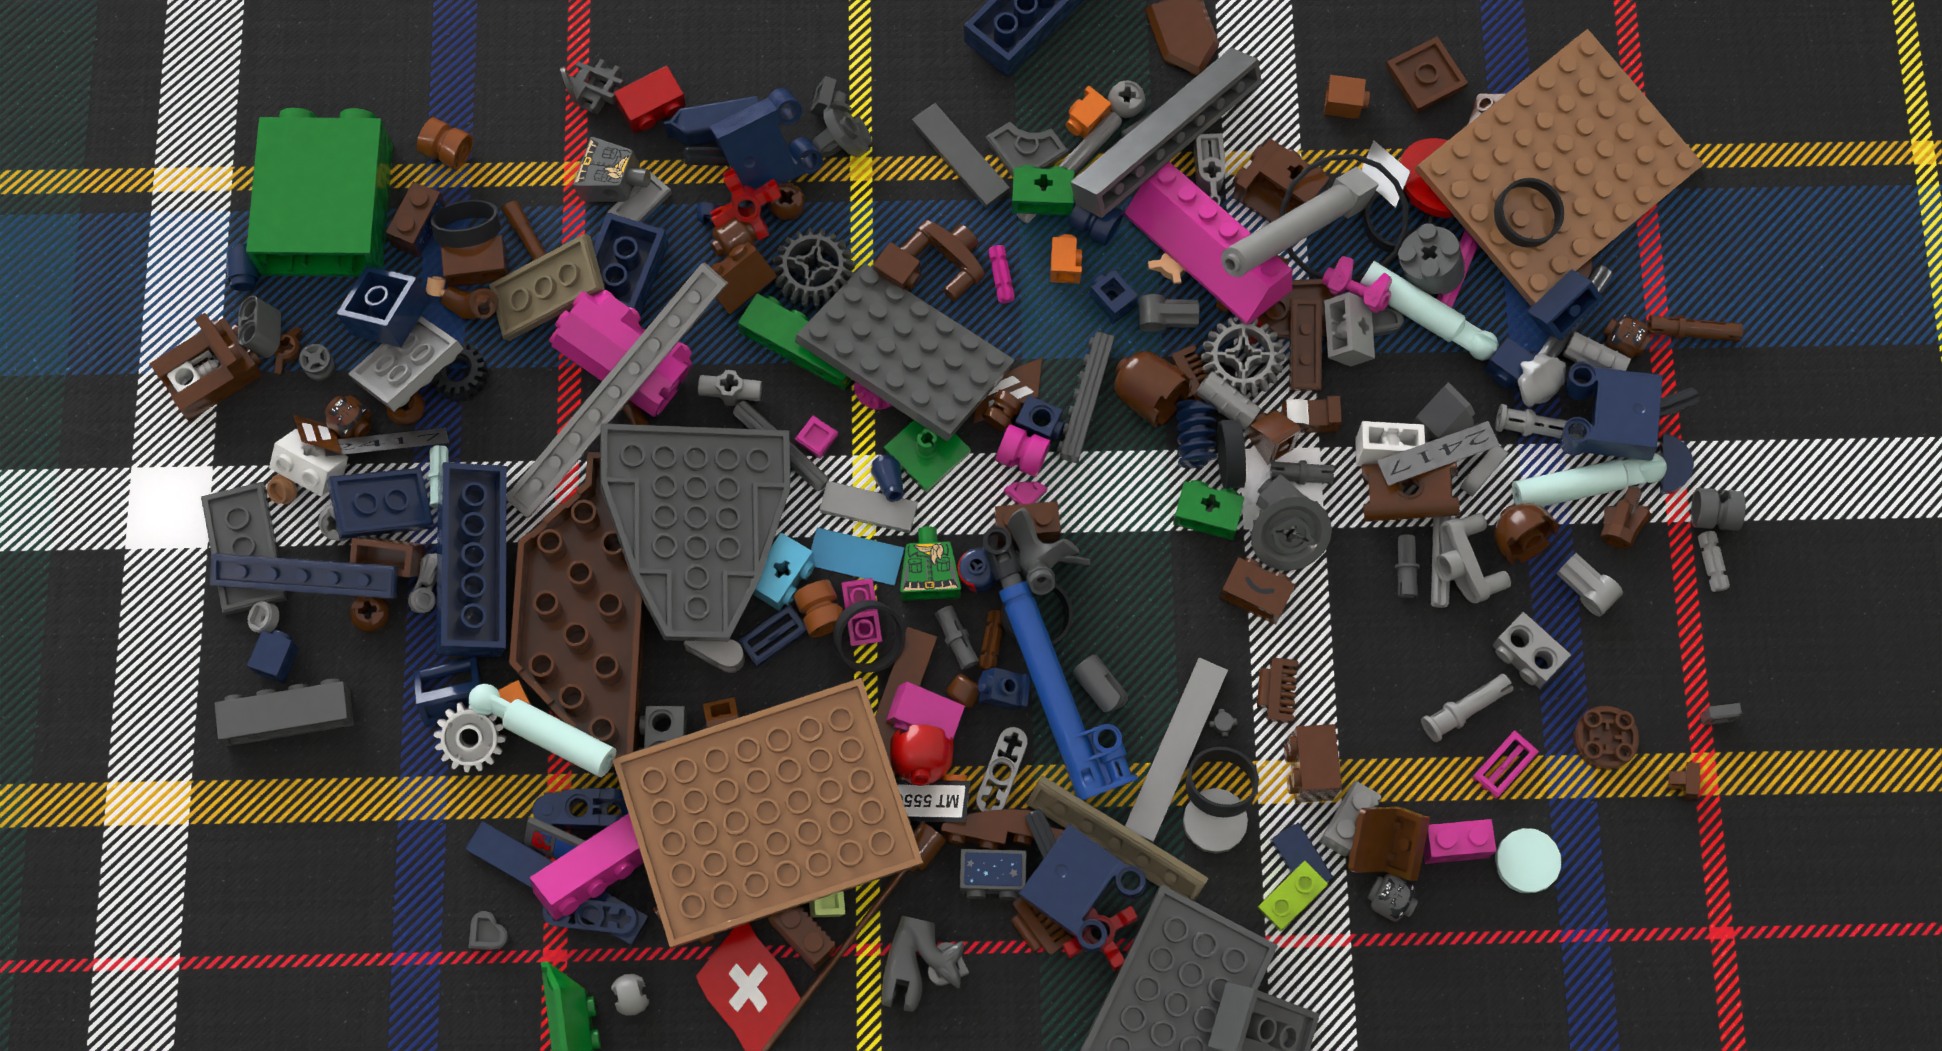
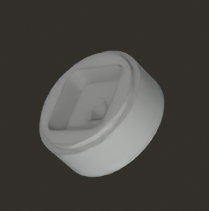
M265 601L254 604L248 614V625L252 631L257 633L262 631L271 633L279 622L278 608L274 604Z

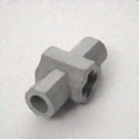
M725 370L722 375L717 377L700 375L698 394L719 397L723 400L724 405L735 406L740 400L760 401L762 381L742 379L733 370ZM729 385H735L731 391H726L729 389Z

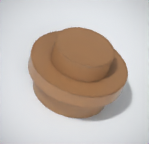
M277 474L268 483L267 493L273 502L289 504L296 499L297 488L294 481L281 474Z

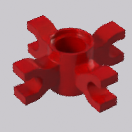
M734 168L723 172L724 182L732 193V202L710 211L715 227L736 217L741 222L750 223L758 241L769 236L768 227L760 215V206L782 197L776 180L772 179L755 190L750 186H743ZM744 200L753 202L748 208L738 206Z
M1132 906L1111 918L1098 915L1094 908L1086 918V920L1096 919L1109 929L1110 934L1102 951L1113 971L1119 969L1125 961L1113 941L1115 932L1134 923L1138 918ZM1092 928L1087 929L1083 934V940L1088 944L1098 943L1100 940L1095 939L1091 935ZM1076 938L1063 944V949L1069 959L1083 951Z

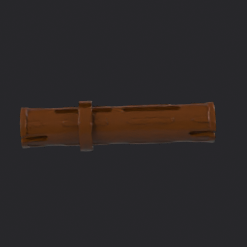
M1649 315V320H1647L1648 334L1674 336V339L1693 337L1740 342V337L1743 334L1742 323L1687 319L1683 315H1677L1676 317Z

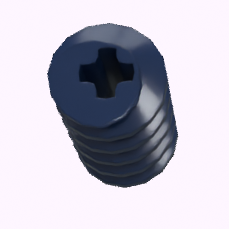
M1197 400L1178 402L1176 408L1179 411L1176 413V418L1179 421L1177 432L1180 434L1177 437V442L1181 445L1177 449L1178 456L1181 457L1178 460V465L1187 469L1202 468L1208 464V461L1217 458L1216 453L1208 452V449L1216 447V442L1207 440L1208 437L1216 435L1214 429L1207 428L1208 425H1212L1216 421L1215 418L1206 416V414L1213 413L1215 407Z

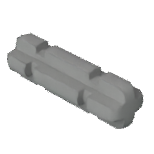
M1715 531L1703 532L1698 536L1700 548H1704L1702 556L1707 575L1711 576L1709 580L1711 590L1713 592L1727 590L1730 584L1728 576L1724 575L1726 569L1721 549L1716 546L1719 543Z

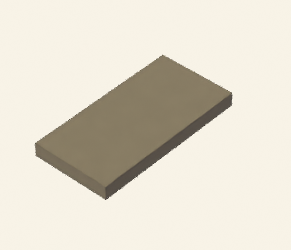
M582 234L489 284L490 290L497 295L499 300L496 314L502 337L508 341L557 317L565 310L568 311L574 308L572 304L581 291L593 295L605 290L591 236Z

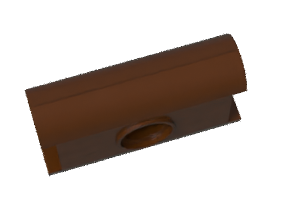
M1457 461L1389 486L1378 463L1363 464L1362 477L1364 483L1369 482L1370 503L1363 504L1365 522L1460 516L1458 497H1452L1451 477L1458 476ZM1409 485H1415L1419 488L1413 495L1403 493L1404 488Z

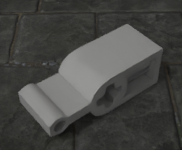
M1223 133L1200 134L1195 139L1193 146L1196 184L1220 206L1221 198L1217 195V192L1220 191L1223 185L1226 171Z

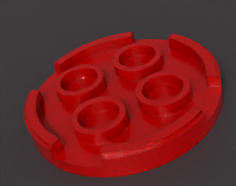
M1438 138L1423 139L1410 145L1399 160L1410 171L1403 190L1411 199L1410 203L1421 211L1436 217L1452 218L1453 214L1414 169L1448 140Z

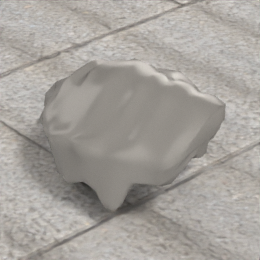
M1540 354L1536 355L1532 361L1521 362L1523 374L1518 379V385L1523 402L1528 407L1548 402L1565 382L1566 365L1558 358Z

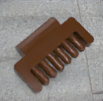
M1191 345L1173 353L1171 360L1175 367L1193 378L1190 393H1182L1183 401L1193 399L1206 403L1195 392L1201 385L1199 382L1204 381L1209 373L1203 372V366L1195 369L1201 366L1203 362L1202 360L1195 361L1199 358V354H1194L1196 347Z
M1274 657L1270 661V669L1261 668L1259 671L1257 707L1267 708L1266 719L1268 721L1292 723L1295 719L1294 715H1292L1295 712L1294 708L1280 706H1294L1295 701L1280 699V697L1293 699L1296 696L1294 692L1281 690H1296L1295 685L1282 682L1296 683L1297 679L1295 677L1282 676V674L1297 675V670H1295L1299 665L1297 660Z
M1020 897L1013 902L1012 906L1018 914L1010 921L1033 952L1042 947L1049 956H1052L1063 948L1064 943L1071 940L1070 935L1064 936L1066 933L1064 929L1050 936L1060 926L1055 923L1046 930L1045 928L1054 923L1048 918L1041 923L1047 917L1042 913L1036 917L1035 915L1039 911L1035 908L1031 910L1032 906Z

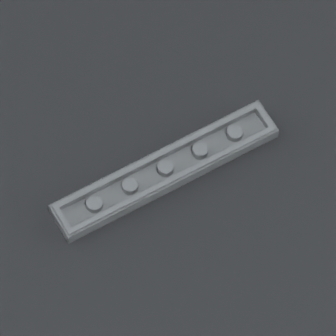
M1198 658L1125 827L1151 843L1155 840L1228 672L1227 669L1202 658Z

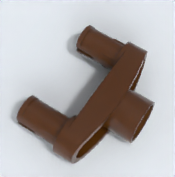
M924 220L915 229L916 233L901 247L902 250L916 258L929 245L934 246L960 270L943 288L946 296L954 302L972 285H977L985 277L981 265L971 253L978 245V239L962 224L950 233L936 223Z

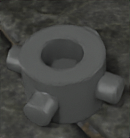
M1219 709V714L1216 715L1214 721H1209V725L1214 727L1218 733H1221L1222 737H1227L1232 726L1237 725V719H1233L1229 713L1225 712V709Z

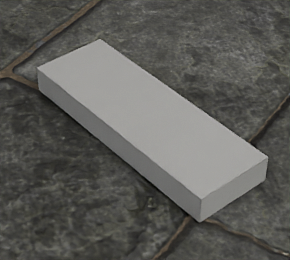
M827 481L819 510L823 514L910 534L918 502L904 498L890 502L882 493Z

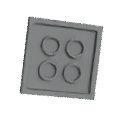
M420 316L401 348L382 343L348 374L355 383L392 411H395L399 407L404 406L410 400V397L422 386L429 384L434 375L444 366L451 364L463 350V347L453 337Z

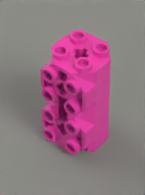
M603 290L593 295L581 291L572 304L574 308L570 313L565 310L556 321L555 326L557 329L552 334L549 342L552 343L553 348L603 381L646 329H642L638 323L641 320L639 313L617 300L609 291ZM678 342L630 401L653 417L656 414L659 415L677 392L676 388L679 383L684 382L692 367V362L689 359L692 352L689 347Z

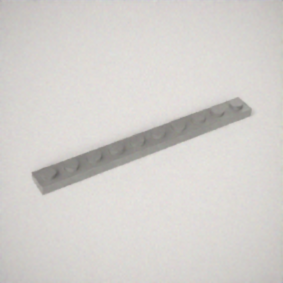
M705 262L702 263L506 495V500L526 518L531 517L600 436L601 424H610L727 286L728 282Z

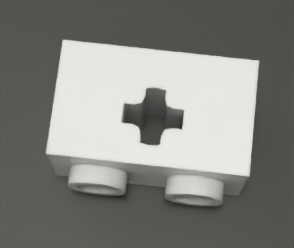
M1362 421L1356 436V466L1377 464V461L1425 444L1424 425Z
M294 429L274 444L269 468L322 497L329 492L328 478L330 476L344 475L348 456L336 455L325 457L324 448L301 442L298 429Z

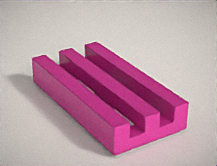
M1514 730L1474 774L1472 779L1482 784L1481 787L1491 792V796L1497 799L1539 751ZM1515 740L1519 744L1488 779L1484 777L1483 774ZM1523 749L1528 751V755L1497 788L1493 784L1495 780Z

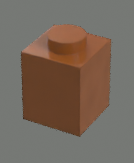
M1330 75L1326 88L1324 115L1359 119L1362 108L1367 109L1369 104L1370 91H1365L1366 79Z

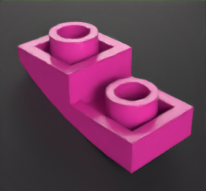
M873 578L841 582L845 609L860 601H876ZM877 609L861 611L848 621L851 646L882 642Z

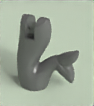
M901 916L885 966L881 995L882 1005L891 1008L897 993V985L908 987L905 995L904 1011L914 1012L917 1009L922 995V978L917 961V952L928 966L935 969L942 978L959 989L961 978L955 963L962 956L964 950L963 941L940 950L936 945L935 923Z

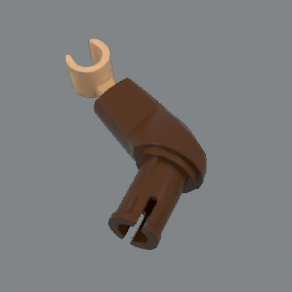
M433 276L427 279V294L438 297L442 296L440 304L463 319H486L498 308L499 300L497 295L488 288H478L471 292L454 286L444 289L446 282L444 278Z

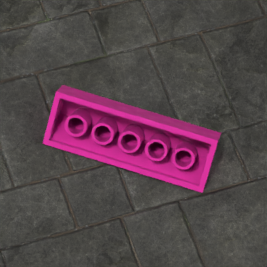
M1167 162L1141 184L1124 212L1127 219L1246 325H1249L1292 291L1293 270L1278 256H1274L1241 277H1233L1225 271L1221 262L1222 252L1251 233L1170 162Z

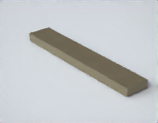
M1043 775L1038 780L1026 803L1035 810L1041 809L1046 817L1064 828H1067L1069 824L1127 866L1131 865L1140 868L1145 878L1157 886L1164 885L1194 902L1208 880V877Z

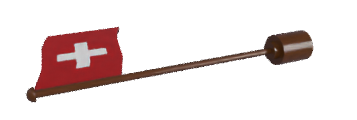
M921 821L913 831L923 865L908 869L912 873L917 869L923 872L946 843V839ZM908 870L896 874L801 998L785 969L758 939L750 923L732 929L696 977L707 1000L735 1032L745 1051L770 1050Z

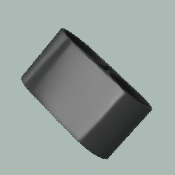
M249 296L241 304L238 313V343L264 358H269L277 351L280 345L281 312L258 297Z

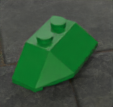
M548 961L540 962L552 1051H596V1049H601L599 1030L593 1029L592 1016H597L594 996H589V993L582 986Z

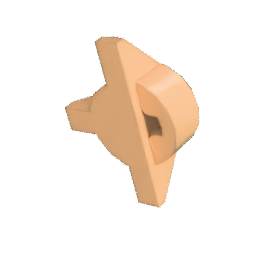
M1164 253L1160 260L1148 261L1150 270L1161 272L1164 277L1171 279L1173 284L1181 283V277L1184 275L1185 270L1168 254Z

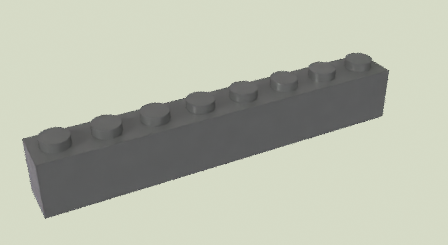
M1231 47L1071 181L1075 204L1101 218L1104 217L1262 83L1259 60Z

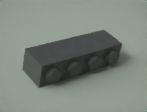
M326 679L321 681L320 685L310 687L307 684H295L289 686L288 690L276 692L274 689L260 690L256 692V696L244 697V695L239 694L229 695L224 698V701L215 702L218 740L225 746L354 725L350 688L343 681L340 682L339 679Z

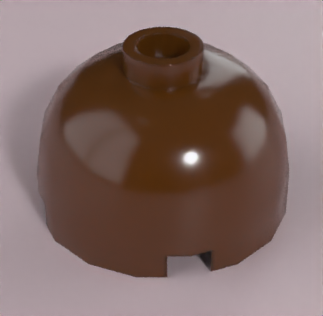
M1534 503L1510 505L1501 512L1494 531L1495 543L1510 564H1514L1513 560L1518 559L1521 563L1527 562L1539 555L1551 544L1547 539L1552 532L1555 536L1558 534L1559 524L1540 505Z

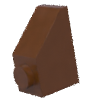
M1275 410L1269 415L1264 412L1255 417L1251 422L1247 436L1267 465H1269L1272 460L1276 461L1294 449L1301 429L1298 424Z

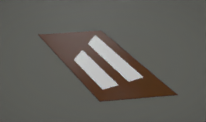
M1042 357L1010 370L975 409L974 424L984 420L982 414L987 407L993 405L994 396L999 390L1012 394L1022 403H1025L1028 395L1034 398L1038 397Z
M293 414L301 442L342 454L336 433L329 429L325 423Z

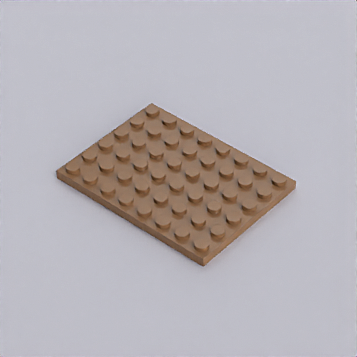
M1586 29L1414 169L1532 307L1571 269L1574 271L1578 270L1699 169L1703 163L1593 34ZM1523 178H1536L1548 183L1557 191L1564 205V220L1559 231L1546 243L1531 248L1520 247L1509 242L1498 230L1494 219V206L1498 196L1510 184ZM1518 187L1508 191L1504 199L1503 211L1509 226L1516 233L1526 238L1540 239L1548 236L1553 229L1555 219L1549 200L1539 191L1529 187Z
M862 678L612 759L671 949L923 865Z

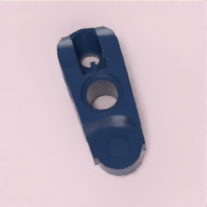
M615 788L562 790V792L544 793L543 796L534 802L532 808L536 819L560 830L602 831L628 814L623 793ZM579 803H586L588 805L587 812L580 817L573 816V808ZM613 806H617L620 809V814L608 815V810Z

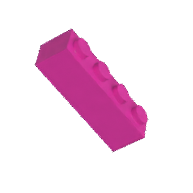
M629 813L530 877L534 894L555 921L562 916L572 914L580 904L591 897L594 898L601 895L609 885L618 879H625L635 868L644 863Z

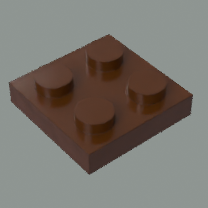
M1438 36L1387 61L1385 66L1416 114L1466 89L1468 85L1467 80Z

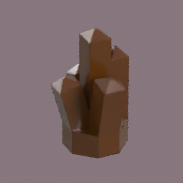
M1629 486L1625 498L1618 501L1617 507H1604V527L1600 537L1603 542L1614 548L1623 550L1632 548L1637 535L1651 516L1647 506L1638 505L1642 495L1639 487Z

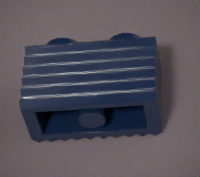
M1571 269L1527 312L1539 328L1558 340H1563V336H1567V332L1572 331V327H1576V323H1580L1581 319H1585V315L1590 313V310H1594V306H1598L1599 302H1603V296L1590 279Z

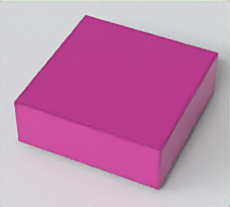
M812 416L795 438V443L821 459L838 437V432L815 416Z

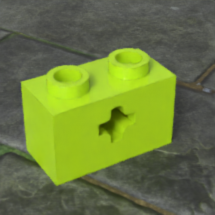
M1304 861L1258 906V910L1281 932L1327 887L1328 883Z

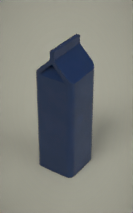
M753 96L681 108L670 121L664 122L667 138L674 137L685 145L716 141L710 126L758 103V98Z

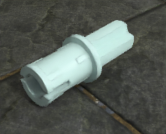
M440 445L430 448V474L427 475V480L430 481V506L433 508H438V473L443 462H449L448 448Z

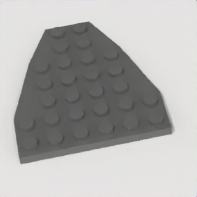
M601 424L600 489L632 580L663 639L728 642L760 581L791 489L789 431Z

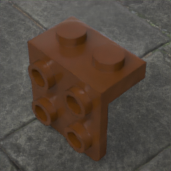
M1271 138L1264 146H1257L1250 157L1252 162L1247 169L1241 167L1233 179L1235 188L1232 198L1270 223L1280 218L1282 201L1257 185L1256 182L1259 171L1280 145ZM1287 205L1286 213L1292 211L1293 208Z
M1402 807L1362 808L1355 822L1356 829L1352 848L1349 852L1348 869L1355 873L1384 871L1409 881H1417L1430 817Z

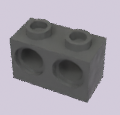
M646 706L645 716H640L639 723L640 735H645L644 747H639V750L687 735V711L685 707ZM661 719H668L671 721V726L667 731L658 732L655 730L656 723Z

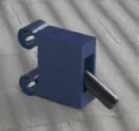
M786 88L775 89L768 98L711 125L710 129L718 147H686L683 152L685 164L734 168L743 186H750L755 190L772 179H775L779 185L802 174L815 173L822 166L823 157L812 141L806 137L795 139L788 149L778 123L784 125L795 124L801 118L803 111L800 103L791 91ZM789 103L787 108L780 110L783 105ZM809 153V155L806 158L801 159L803 155Z
M1038 809L1028 813L1025 816V820L1043 861L1019 892L1020 898L1075 937L1084 951L1089 953L1101 951L1107 943L1106 928L1100 921L1096 919L1086 920V918L1114 880L1116 881L1118 893L1122 897L1132 900L1139 898L1145 890V875L1143 871L1136 866H1127L1070 824L1056 841L1044 812ZM1127 875H1134L1140 880V885L1135 890H1127L1121 884L1122 879ZM1096 928L1101 932L1102 937L1098 943L1088 944L1083 940V934L1087 929Z

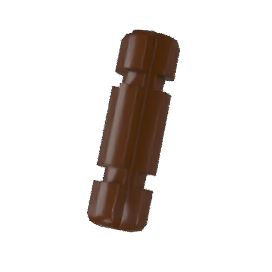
M990 610L988 612V626L985 628L981 650L983 655H980L979 668L983 671L997 666L998 660L996 656L999 655L1003 633L1001 629L1003 627L1001 611Z

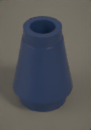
M892 455L877 457L871 465L872 477L888 501L895 502L900 500L904 496L900 462Z

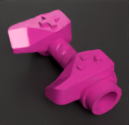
M1345 256L1339 259L1335 269L1329 267L1326 270L1322 283L1329 288L1332 295H1342L1346 291L1364 298L1363 302L1374 313L1380 310L1383 311L1387 307L1391 297L1389 288L1392 283V278L1388 274L1383 273L1370 287L1356 281L1354 282V280H1351L1354 260Z

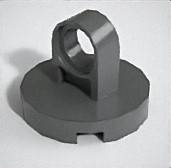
M834 101L823 111L827 129L813 140V144L822 157L834 155L841 149H844L854 157H861L871 149L868 145L872 143V139L863 120L859 116L854 119L847 112L851 107L842 101Z

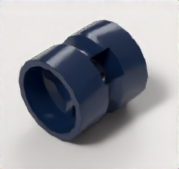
M1076 205L1070 215L1068 225L1081 233L1089 231L1091 239L1106 246L1119 228L1124 217V211L1114 207L1101 218Z

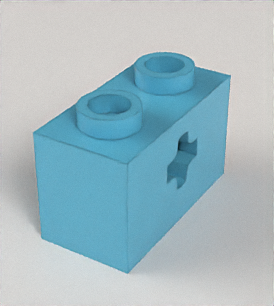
M780 533L771 546L762 576L752 595L781 611L785 604L789 606L794 600L793 595L798 591L796 589L802 578L806 580L815 567L813 551L785 534ZM786 569H788V576L783 574L780 578H778V571L783 573Z

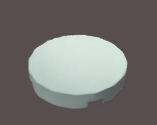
M1522 828L1511 832L1500 842L1495 853V862L1500 879L1509 888L1520 893L1529 894L1547 889L1557 879L1561 869V854L1556 843L1547 834L1536 829Z

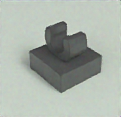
M825 76L818 84L810 113L821 117L824 114L825 108L834 101L845 103L847 95L840 91H834L836 79Z

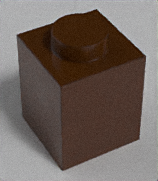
M892 242L887 245L873 264V270L880 277L893 285L901 287L903 290L914 289L922 276L920 274V261Z

